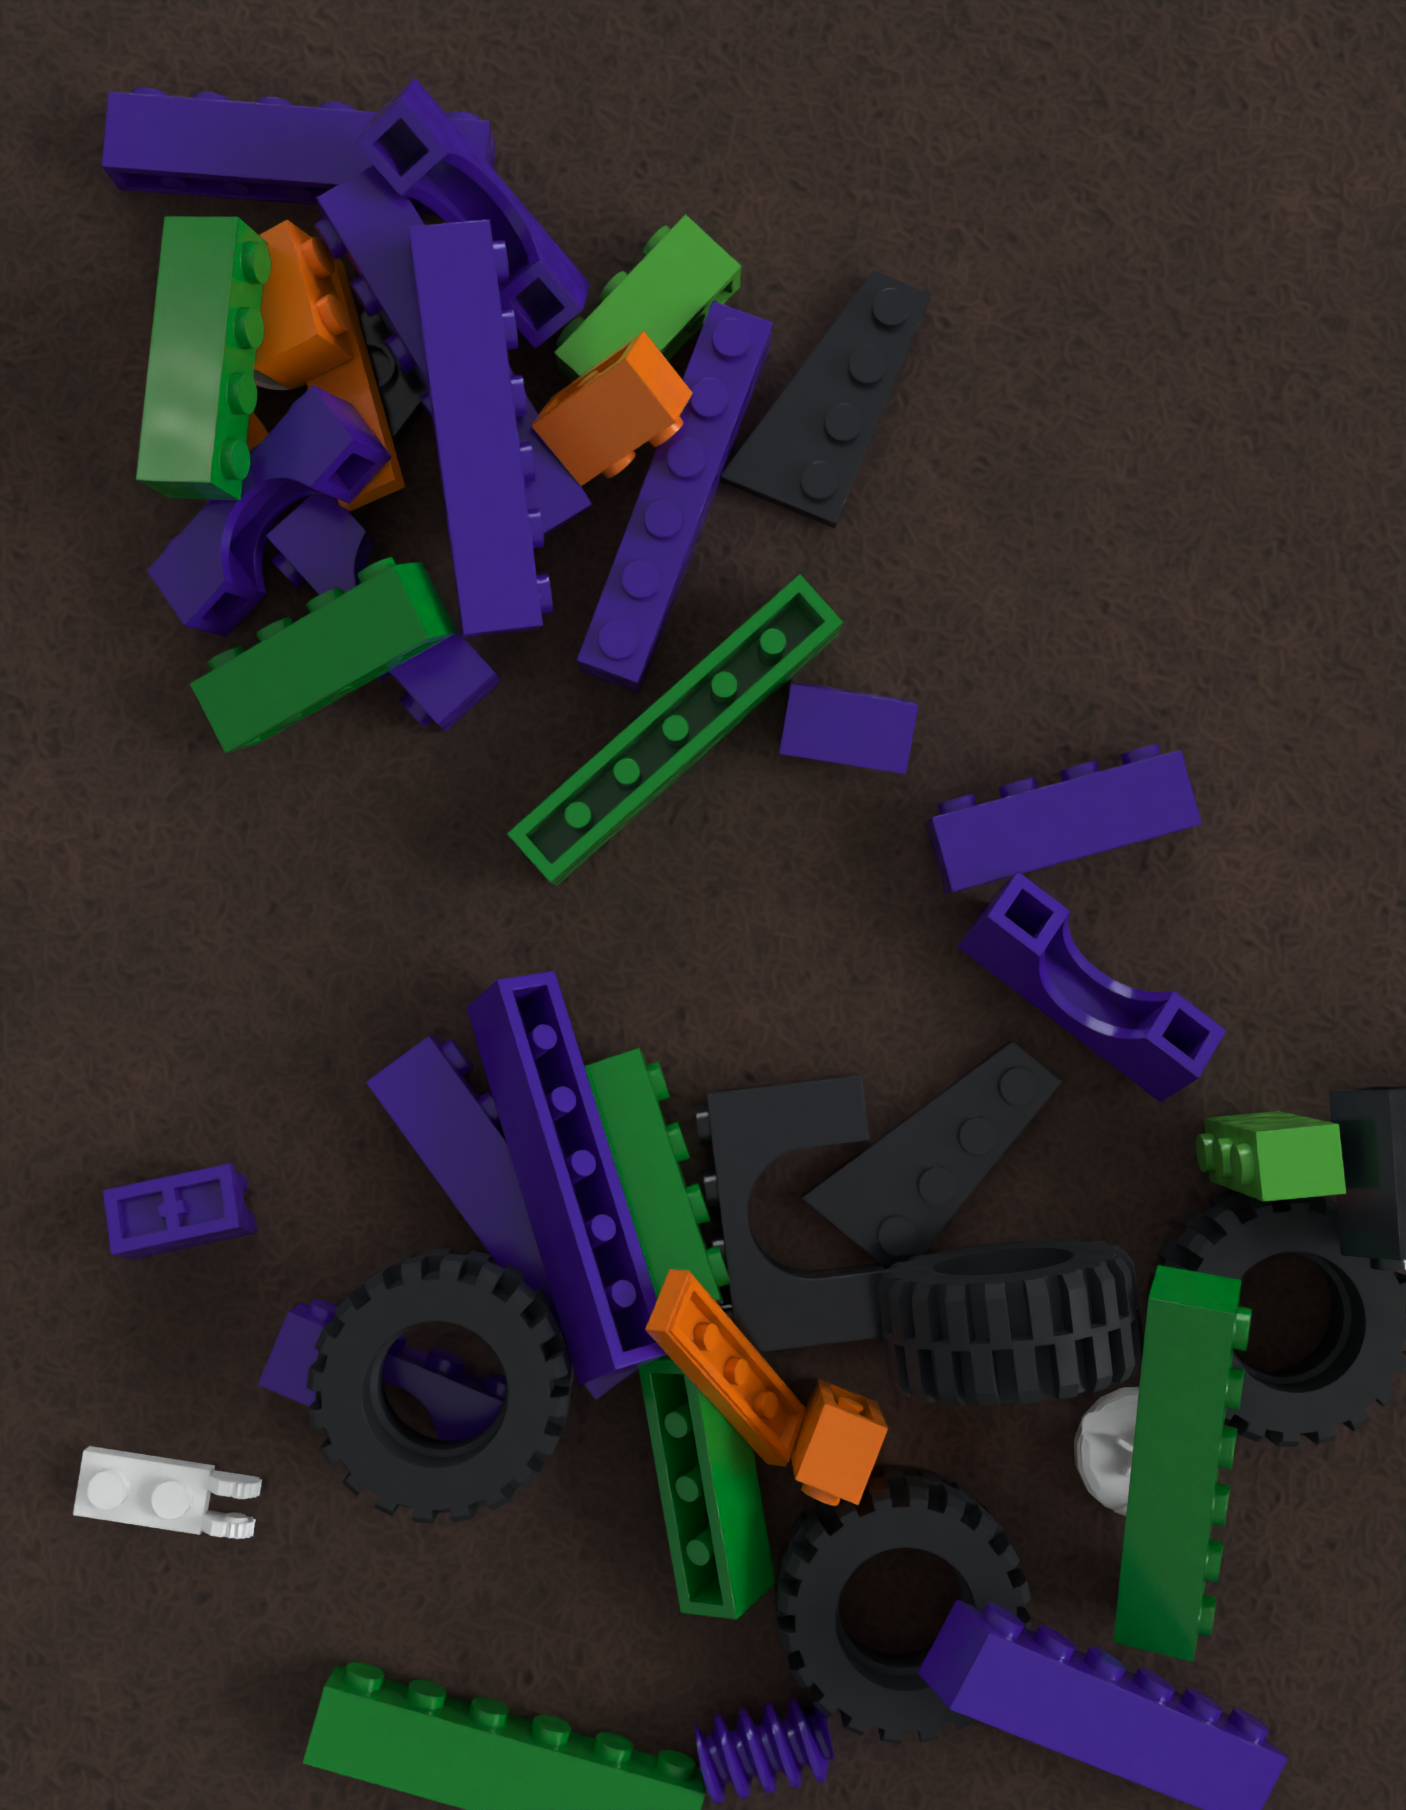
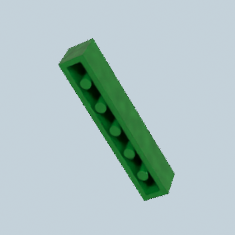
M799 574L507 833L508 836L550 883L555 886L559 885L836 639L840 633L843 621Z
M1158 1265L1148 1298L1113 1643L1194 1662L1198 1635L1211 1637L1217 1597L1204 1594L1206 1580L1218 1583L1224 1542L1211 1539L1212 1524L1225 1527L1230 1495V1485L1217 1482L1219 1467L1232 1470L1237 1438V1428L1224 1425L1226 1409L1239 1411L1245 1369L1231 1367L1233 1349L1247 1350L1252 1309L1239 1307L1242 1280Z
M362 1662L349 1663L346 1668L337 1665L334 1667L324 1686L303 1764L465 1810H701L705 1797V1784L701 1768H697L695 1760L684 1753L674 1750H662L658 1756L640 1752L633 1750L634 1745L630 1740L615 1733L601 1732L596 1735V1739L571 1732V1726L558 1717L537 1715L533 1721L508 1714L509 1709L505 1704L491 1698L476 1697L471 1700V1703L446 1697V1690L439 1684L431 1681L412 1680L407 1686L383 1679L384 1672L381 1669Z

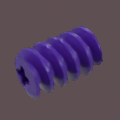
M796 1697L789 1699L785 1720L780 1719L771 1702L764 1704L761 1725L757 1726L754 1724L746 1708L738 1710L736 1730L733 1731L729 1730L720 1713L713 1715L709 1736H704L695 1720V1734L701 1772L706 1791L715 1805L724 1803L728 1781L731 1782L740 1799L750 1798L753 1776L758 1778L766 1794L775 1792L778 1771L780 1770L784 1773L791 1787L797 1788L801 1787L804 1765H808L817 1782L821 1783L827 1781L829 1760L834 1759L836 1763L827 1716L814 1704L812 1706V1713L806 1715Z

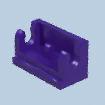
M790 681L779 754L906 774L918 704L912 700Z
M228 1163L103 1190L111 1255L136 1260L257 1234L255 1216L252 1211H247L244 1203L243 1192L249 1190L247 1178L245 1175L236 1172L233 1164Z

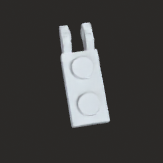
M89 1446L83 1451L73 1515L198 1535L205 1532L210 1536L245 1539L253 1536L256 1519L242 1513H223L208 1510L210 1495L212 1492L216 1495L231 1496L237 1499L256 1498L260 1495L262 1479L254 1476L216 1471L215 1465Z

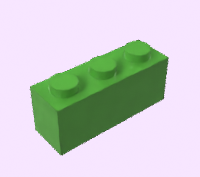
M686 214L672 229L667 225L663 226L650 238L642 252L644 259L629 274L621 271L608 282L599 297L602 303L586 320L579 316L571 321L562 331L556 342L558 349L554 352L558 371L572 383L642 331H645L666 360L670 362L703 327L712 301L724 304L740 288L741 265Z
M1281 1111L1204 1118L1205 1133L1198 1134L1196 1137V1154L1201 1171L1209 1172L1210 1182L1263 1202L1346 1194L1339 1124Z

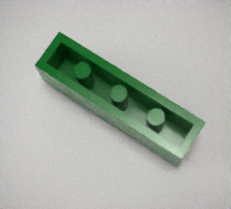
M164 217L136 480L168 498L240 501L242 481L249 472L250 452L246 444L249 415L254 411L257 403V388L253 378L256 349L261 346L264 337V324L260 311L263 284L269 279L271 260L267 248L268 243L239 217Z
M393 557L378 561L357 574L361 584L344 593L342 588H336L310 600L306 604L310 614L300 620L293 622L291 617L284 618L258 631L256 635L260 643L247 651L244 650L243 646H238L210 659L207 663L211 672L190 683V686L225 753L254 746L458 633L422 561L396 565Z
M636 1048L584 1066L656 1298L658 1299L669 1269L690 1271L718 1305L725 1303L720 1287L731 1284L719 1246L707 1249L699 1224L710 1221V1216L699 1184L687 1186L679 1162L690 1159V1155L679 1122L667 1125L659 1102L670 1098L659 1061L647 1065L640 1048Z
M666 1355L639 1367V1374L680 1611L686 1614L737 1620L776 1583L754 1451L677 1364Z

